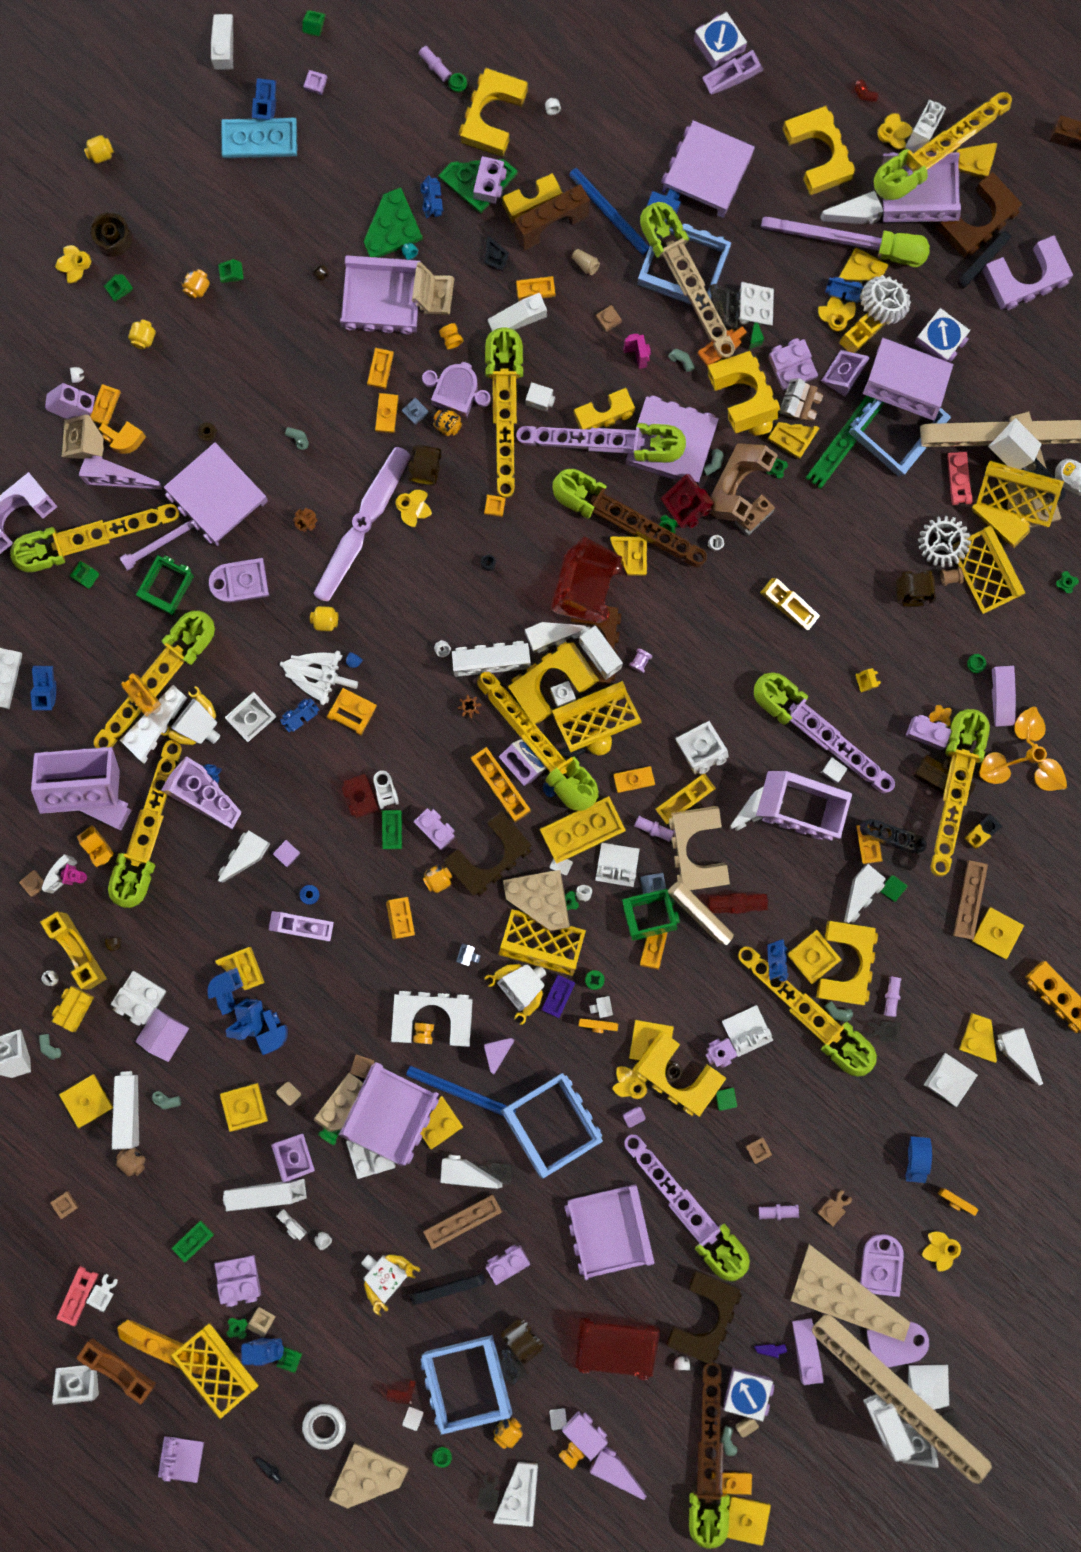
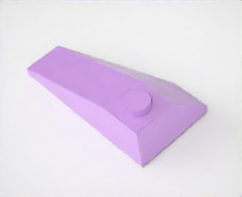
M100 456L85 458L79 472V476L87 485L162 490V485L159 481L109 462Z
M185 757L173 770L161 790L175 800L230 829H233L242 813L218 787L219 785L216 781H213L207 774L205 768L188 757Z

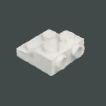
M710 721L676 738V742L694 774H705L709 771L710 766L714 764L722 765L726 762V758L729 757L726 747Z
M133 971L123 988H120L111 1005L114 1006L113 1010L122 1016L126 1013L131 1016V1022L140 1026L141 1023L147 1024L167 991Z
M349 1140L346 1141L357 1179L395 1168L394 1162Z

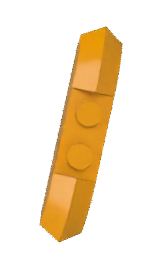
M127 1320L117 1327L119 1338L127 1344L178 1367L170 1356L184 1344L131 1320ZM182 1351L177 1357L182 1363H189L190 1352ZM194 1352L192 1364L203 1365L204 1353ZM207 1356V1363H206V1365H209V1357H208V1356ZM192 1367L191 1373L202 1375L203 1368Z

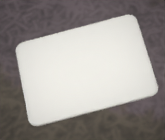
M553 859L550 868L555 871L560 870L562 874L567 875L573 862L567 859L556 864Z
M409 1407L402 1425L417 1431L423 1412Z
M564 1408L550 1410L552 1430L562 1429L567 1423Z

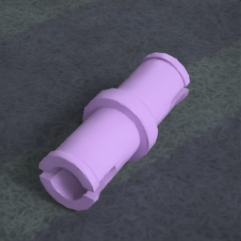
M424 46L419 51L418 55L429 65L428 68L434 71L443 82L450 78L452 73L448 71L441 63L442 60L436 57L427 46Z
M638 816L634 827L648 832L650 836L653 837L655 835L667 842H670L674 833L673 830L659 825V822H652L641 816Z
M889 977L888 991L885 994V1016L896 1017L897 1004L901 997L899 996L901 978Z
M776 1204L774 1207H759L760 1220L799 1218L798 1205L780 1206V1204Z

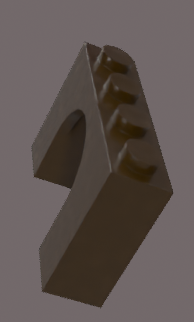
M500 811L487 823L504 845L503 859L496 867L487 870L476 868L459 849L455 850L443 861L474 897L476 895L480 897L488 890L486 886L491 882L495 884L502 878L501 873L507 869L509 872L517 865L515 861L519 857L524 859L532 852L530 850L532 847L531 843L503 811Z
M695 1269L688 1289L711 1299L717 1305V1322L711 1330L701 1334L673 1325L666 1344L672 1349L712 1364L713 1360L716 1361L719 1356L720 1349L718 1347L720 1341L724 1342L726 1338V1326L728 1323L731 1324L735 1314L733 1308L735 1304H739L742 1294L739 1287Z

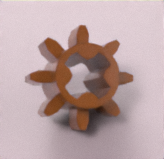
M305 508L303 511L299 509L295 513L293 521H295L294 524L298 530L305 532L307 529L312 531L318 519H316V515L312 510Z
M467 695L466 700L460 699L462 706H459L458 710L464 711L462 717H465L467 714L472 719L474 713L480 714L477 708L481 707V704H476L477 697L470 699L469 695ZM471 703H473L474 709H469L467 711L466 704L470 705Z

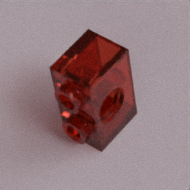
M366 774L343 781L345 786L342 787L345 798L349 797L351 804L348 807L352 816L355 815L357 819L379 812ZM358 792H362L365 795L362 802H356L354 799Z

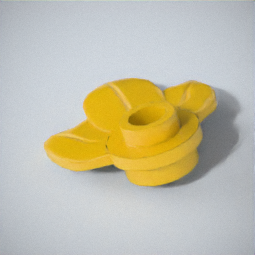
M891 114L886 117L884 124L879 127L878 138L882 142H889L896 149H904L906 147L904 139L911 135L913 129L909 124L900 121L899 114Z
M67 246L63 249L65 256L57 260L55 268L59 271L67 272V282L74 283L82 278L83 271L90 267L91 259L88 253L79 251L77 247Z
M831 297L827 307L819 306L818 313L820 318L827 322L832 330L842 331L845 329L847 321L854 317L856 308L854 302L843 305L839 298ZM839 320L841 324L836 325L834 321Z
M414 490L410 494L404 493L397 497L396 507L401 511V518L404 523L415 527L417 518L423 519L431 516V510L424 502L428 493L422 490ZM408 501L409 504L408 506H403L402 502Z
M623 1066L617 1067L616 1075L619 1083L613 1086V1090L617 1095L640 1099L646 1095L647 1086L642 1079L636 1076L638 1072L634 1068L631 1070ZM636 1085H639L641 1087V1091L639 1093L634 1092V1087Z
M942 1232L929 1233L928 1238L931 1244L924 1249L922 1256L929 1261L936 1262L938 1271H945L952 1266L953 1259L960 1255L961 1246L956 1240L949 1239ZM950 1245L954 1247L953 1252H948Z

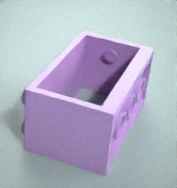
M102 747L35 753L31 791L39 813L117 808L120 770L113 748ZM106 775V778L46 783L48 779Z
M768 771L756 816L762 817L763 822L777 823L781 828L796 829L795 832L811 834L812 838L832 841L833 838H841L852 793L787 771ZM786 785L828 799L821 827L779 814Z

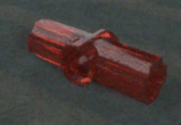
M746 893L729 894V896L708 897V906L713 914L767 911L768 898L767 894L746 895Z

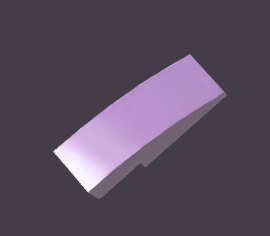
M752 50L737 60L733 58L702 78L710 93L714 94L747 80L763 71V68Z
M1014 666L994 667L992 669V699L995 727L1014 726L1016 706Z

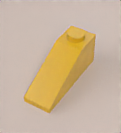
M976 504L972 506V511L988 526L992 525L994 531L1013 549L1030 533V524L1023 517L1019 519L1016 515Z

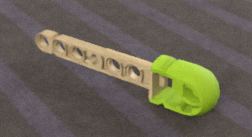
M656 202L647 206L640 216V224L650 246H653L655 256L657 258L665 257L684 296H688L710 340L714 342L713 346L717 354L725 359L731 357L735 351L734 343L730 336H727V330L704 288L705 283L684 245L689 240V237L685 231H682L683 226L671 206L663 202ZM672 227L675 232L674 235L679 241L674 242L672 240L666 243L667 247L663 248L656 234L665 238L670 235L669 229ZM685 261L687 269L679 270L677 262ZM687 278H694L696 285L694 287L687 286ZM697 295H699V297H704V299L702 300L704 306L708 304V306L703 308L701 311L699 310L702 307L700 301H695ZM705 311L712 312L713 319L710 321L705 320L703 313ZM720 328L722 336L714 337L712 329ZM722 345H729L731 352L729 354L722 353Z

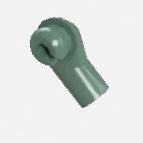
M674 349L669 353V359L672 362L677 360L682 362L686 372L694 369V365L687 353L679 349Z
M287 427L285 436L294 438L298 449L304 450L308 448L309 441L303 431Z
M714 449L711 452V463L703 467V472L706 476L717 471L722 466L724 454L719 449Z
M832 1001L824 1006L835 1021L847 1022L853 1016L851 1009H837Z
M49 1034L39 1035L41 1052L49 1059L59 1058L61 1050L50 1045Z
M156 1091L152 1095L153 1102L164 1110L181 1106L179 1096L168 1098L160 1091Z
M724 1425L720 1436V1443H723L725 1455L734 1456L737 1453V1447L730 1440L734 1428Z

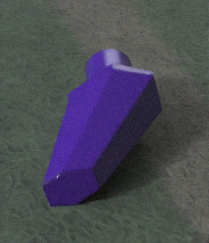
M774 1344L754 1346L758 1354L777 1359L779 1354L787 1352L785 1344L777 1347Z

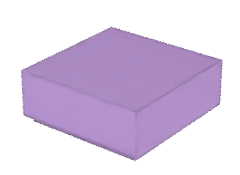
M309 70L303 86L304 90L322 95L327 75Z
M287 840L273 853L286 867L300 854Z

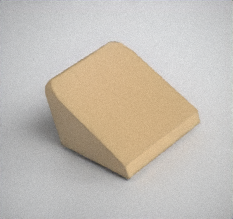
M286 1082L276 1091V1094L288 1106L292 1105L301 1096V1093L290 1082Z
M258 1307L247 1328L265 1337L276 1316Z
M746 1417L736 1424V1428L743 1438L759 1428L755 1419Z

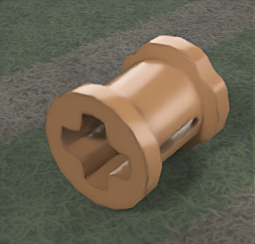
M961 567L947 571L941 569L940 577L943 586H947L950 583H963Z

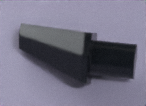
M585 747L570 752L569 748L557 750L563 758L570 759L575 757L578 760L579 755L587 752Z
M262 1458L256 1459L257 1464L270 1480L272 1479L276 1484L282 1482L279 1470Z

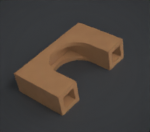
M737 443L710 497L714 502V505L711 506L712 511L710 514L717 519L745 522L753 505L741 496L736 495L738 485L746 475L753 471L770 472L778 455L766 445Z

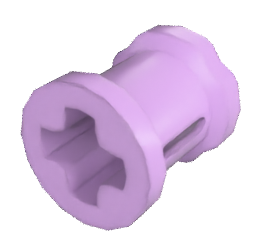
M637 649V655L633 662L629 664V667L644 673V668L648 660L652 658V655L642 649Z

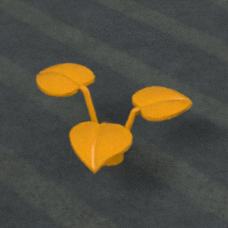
M1031 707L1022 712L1014 725L1016 736L1019 739H1026V742L1032 746L1026 752V757L1006 763V758L1001 753L993 752L988 754L983 759L979 770V776L984 781L992 784L1006 782L1011 776L1008 766L1028 760L1030 763H1038L1039 769L1035 771L1034 779L1040 789L1053 791L1067 788L1066 777L1060 764L1053 759H1046V750L1043 747H1038V744L1031 742L1040 740L1046 730L1044 720L1039 714L1037 707Z

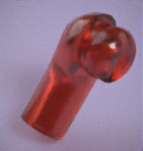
M857 80L854 88L859 98L877 102L878 92L869 91L864 80Z

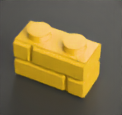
M71 986L63 992L61 1005H57L54 1009L52 1022L71 1032H76L94 997Z

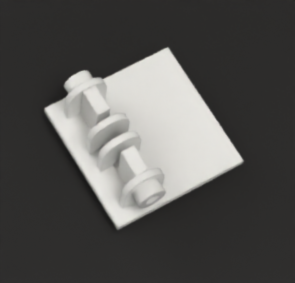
M741 282V289H739L740 316L738 317L740 323L747 324L748 321L772 326L774 289Z
M601 843L595 881L634 887L639 849Z
M757 1005L722 1021L738 1057L773 1041L772 1034L769 1028H767Z

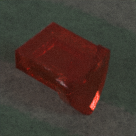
M410 1381L408 1393L388 1389L387 1401L411 1405L416 1382Z

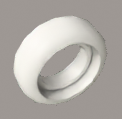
M320 1404L313 1407L306 1414L303 1420L302 1431L306 1441L311 1446L317 1449H329L335 1447L342 1440L346 1431V1422L338 1408L329 1404ZM319 1416H329L334 1420L336 1427L332 1436L321 1438L314 1433L313 1422Z

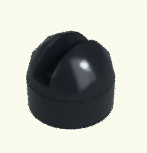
M484 555L481 558V567L484 571H492L495 568L496 559L494 556ZM486 561H490V566H486Z

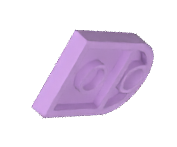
M259 558L228 563L215 568L209 578V587L212 594L218 600L227 603L269 596L264 559ZM217 580L224 581L222 589L217 590L214 588V583Z
M886 1234L875 1235L864 1246L860 1283L873 1294L900 1297L904 1254L901 1244L895 1238ZM882 1239L889 1241V1247L886 1250H881L879 1247Z
M910 1321L904 1342L866 1329L870 1352L887 1367L916 1362L927 1353L929 1347L928 1335L915 1322ZM918 1334L922 1335V1344L915 1345L913 1338Z

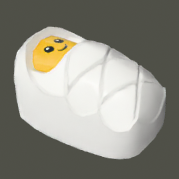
M1064 459L1055 469V479L1064 481L1063 487L1066 490L1081 496V464L1072 459Z

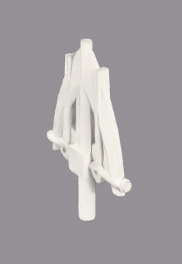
M337 650L335 654L312 653L301 656L291 655L290 660L280 663V666L287 673L285 677L292 679L303 691L320 700L321 705L329 702L328 692L332 691L330 686H335V683L354 689L358 687L357 681L339 677L335 673V670L339 669L337 663L343 656ZM311 664L321 665V666H322V670H321V669H317V668H313V667H309V665H311ZM305 676L319 681L316 684L309 682Z

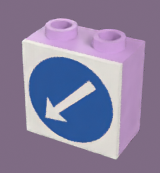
M727 12L716 16L711 22L701 25L695 31L694 41L714 70L745 51L747 41Z
M940 308L919 334L914 344L930 356L946 362H952L958 354L955 352L959 346L962 348L969 340L966 336L970 330Z
M523 739L514 742L499 756L524 786L534 781L547 769Z
M732 1367L723 1408L728 1412L763 1421L764 1415H768L770 1404L767 1403L769 1396L773 1395L775 1385L769 1377Z

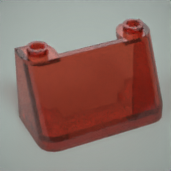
M586 537L581 538L567 551L563 559L550 610L560 615L596 623L605 622L610 615V611H608L609 607L604 602L611 578L614 575H618L622 569V556Z
M580 1317L575 1367L581 1373H590L591 1370L635 1375L638 1379L649 1380V1377L654 1375L660 1330L658 1326L648 1325L644 1330L643 1326L634 1327L600 1323V1321H596V1324H594L593 1321H590V1318Z

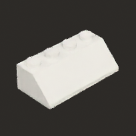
M524 641L513 642V645L505 646V643L494 644V647L486 648V645L475 646V649L467 650V647L456 648V651H452L455 677L478 675L485 671L496 673L524 670L531 666L528 643L524 644Z

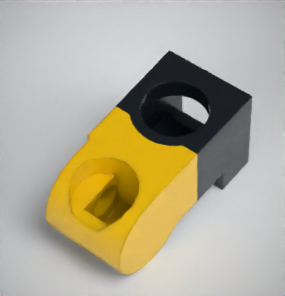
M987 814L964 839L974 849H977L995 834L1002 825L991 814Z

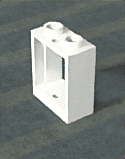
M588 626L581 631L579 637L580 646L605 680H607L622 668L623 662L596 626L592 628Z

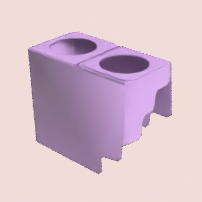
M62 383L47 393L45 406L46 410L63 418L70 419L85 414H92L95 396ZM80 399H91V404L85 408L81 405Z

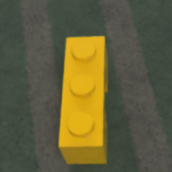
M553 173L536 181L538 195L533 199L525 198L519 189L502 197V204L512 223L519 216L563 194Z
M624 388L609 394L608 401L611 408L605 413L596 411L592 402L574 409V417L579 428L591 430V428H600L602 426L609 427L615 424L616 420L621 418L626 420L632 417L635 407L627 389Z

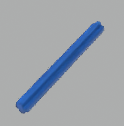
M577 168L573 169L570 172V178L577 185H582L594 204L641 254H645L649 250V245Z
M410 1066L407 1071L408 1077L502 1116L503 1114L500 1110L507 1107L502 1103L413 1066Z

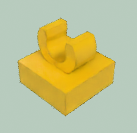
M873 668L855 674L861 692L876 688L881 683L876 680L875 675L878 672L874 671Z

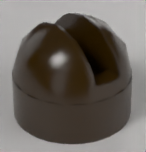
M321 264L312 272V275L316 279L323 281L325 277H328L329 272L324 264Z
M121 938L105 939L106 948L109 951H117L121 947Z

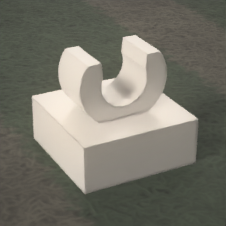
M609 996L597 998V1004L589 1006L590 1012H599L600 1018L613 1015Z

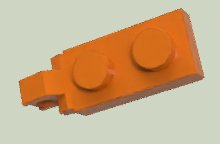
M743 326L735 332L732 329L730 331L727 330V336H730L735 349L742 344L740 340L746 336L747 332ZM713 341L697 353L707 368L708 365L723 359L717 354ZM724 344L721 346V352L729 354L731 347Z

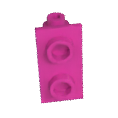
M66 864V868L62 869L61 879H63L62 883L73 885V882L84 883L87 880V875L76 870V866Z

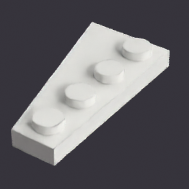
M172 685L159 699L162 705L147 717L144 715L120 741L145 764L148 759L146 757L151 749L154 750L158 744L156 740L161 733H165L168 728V722L170 719L175 718L187 697Z

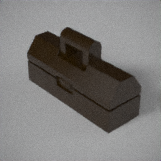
M925 755L913 776L944 794L949 773L945 768L946 766L950 767L951 759L946 757L943 764ZM956 771V778L960 781L964 780L965 777L960 775L961 771ZM973 782L970 785L968 799L976 786ZM958 789L952 790V796L955 799H959L961 792Z

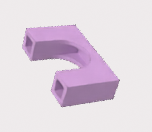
M1055 236L1037 242L1033 248L1042 268V278L1035 284L1027 285L1018 282L1012 276L1004 257L985 265L982 271L1001 310L1005 308L1008 310L1018 306L1019 302H1029L1040 293L1041 295H1046L1052 291V288L1057 286L1062 288L1069 284L1073 274Z
M29 472L0 495V554L13 544L3 529L4 522L12 511L21 506H31L43 519L57 508V505Z

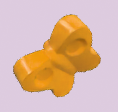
M937 705L935 711L929 715V721H941L950 726L952 710L950 708L943 709L941 705Z

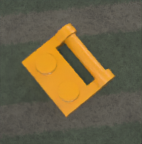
M342 688L332 709L328 713L327 719L331 721L334 719L355 730L357 734L362 735L377 705ZM339 708L362 719L361 723L358 724L337 713Z

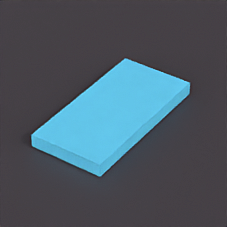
M296 118L222 120L223 158L297 156Z

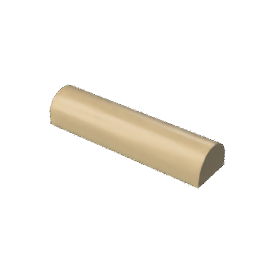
M681 881L676 882L667 891L719 944L727 945L731 941L734 934Z

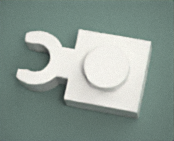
M284 1209L277 1215L288 1228L287 1232L293 1239L298 1238L300 1240L307 1233Z
M105 1274L102 1278V1287L96 1285L86 1302L102 1312L105 1311L114 1295L109 1292L110 1288L115 1287L118 1282L115 1279L112 1284H107L108 1274Z

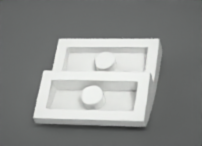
M64 854L54 864L43 883L42 890L44 892L54 893L64 884L62 883L63 879H61L62 869L66 868V864L72 866L77 864V861L72 856Z

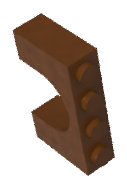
M993 172L984 178L975 189L991 209L992 221L982 227H974L967 224L961 217L959 221H936L934 224L935 228L963 258L968 254L972 256L979 249L978 246L982 242L986 244L993 237L992 233L996 230L1000 232L1007 225L1006 221L1009 219L1014 220L1021 213L1019 209L1023 204Z
M580 184L514 219L515 237L523 251L540 243L541 232L556 220L567 216L571 224L574 225L589 217L590 199L582 185Z
M573 603L571 625L596 626L614 650L615 643L619 642L620 633L616 632V626L621 623V613H618V608ZM587 661L599 679L595 684L610 686L611 681H615V674L605 680L594 663ZM565 673V681H571Z

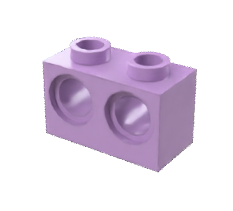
M487 157L481 158L473 191L474 199L496 204L497 197L500 198L502 194L501 180H505L507 169L504 168V161ZM491 169H495L497 173L490 174L488 173V171ZM486 187L493 188L491 192H486L484 189Z

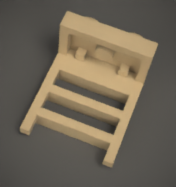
M417 262L412 302L416 303V306H420V310H424L425 314L450 315L454 278L452 276H434L421 262Z

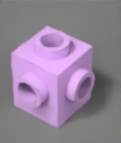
M729 1038L722 1041L719 1039L709 1043L710 1047L706 1049L708 1053L705 1054L711 1065L721 1066V1068L731 1064V1059L737 1057ZM719 1050L723 1052L721 1057L718 1056Z

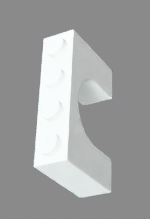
M399 991V995H394L391 1042L411 1043L413 1020L416 1013L424 1006L437 1005L448 1013L451 1020L450 1045L470 1046L473 999H469V995H457V998H449V994L438 993V997H430V993L419 992L418 996H411L409 991Z
M877 1394L864 1399L865 1406L883 1446L895 1461L903 1462L910 1459L911 1455L915 1452L895 1407L891 1403L887 1404Z

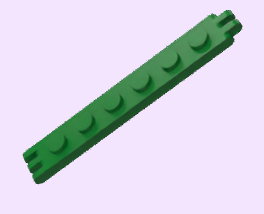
M865 397L805 479L810 480L812 475H814L815 478L812 484L815 485L819 479L822 482L819 483L818 488L821 489L857 441L849 433L852 428L850 426L857 417L860 418L864 414L862 412L864 407L868 403L872 404L875 398ZM882 401V403L877 407V409L873 412L869 419L860 428L862 432L866 429V427L869 425V423L872 421V419L875 417V415L878 413V411L881 409L885 402Z

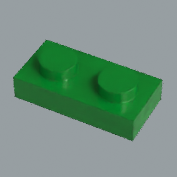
M402 810L382 811L383 849H402Z
M201 1220L171 1249L185 1263L215 1234Z

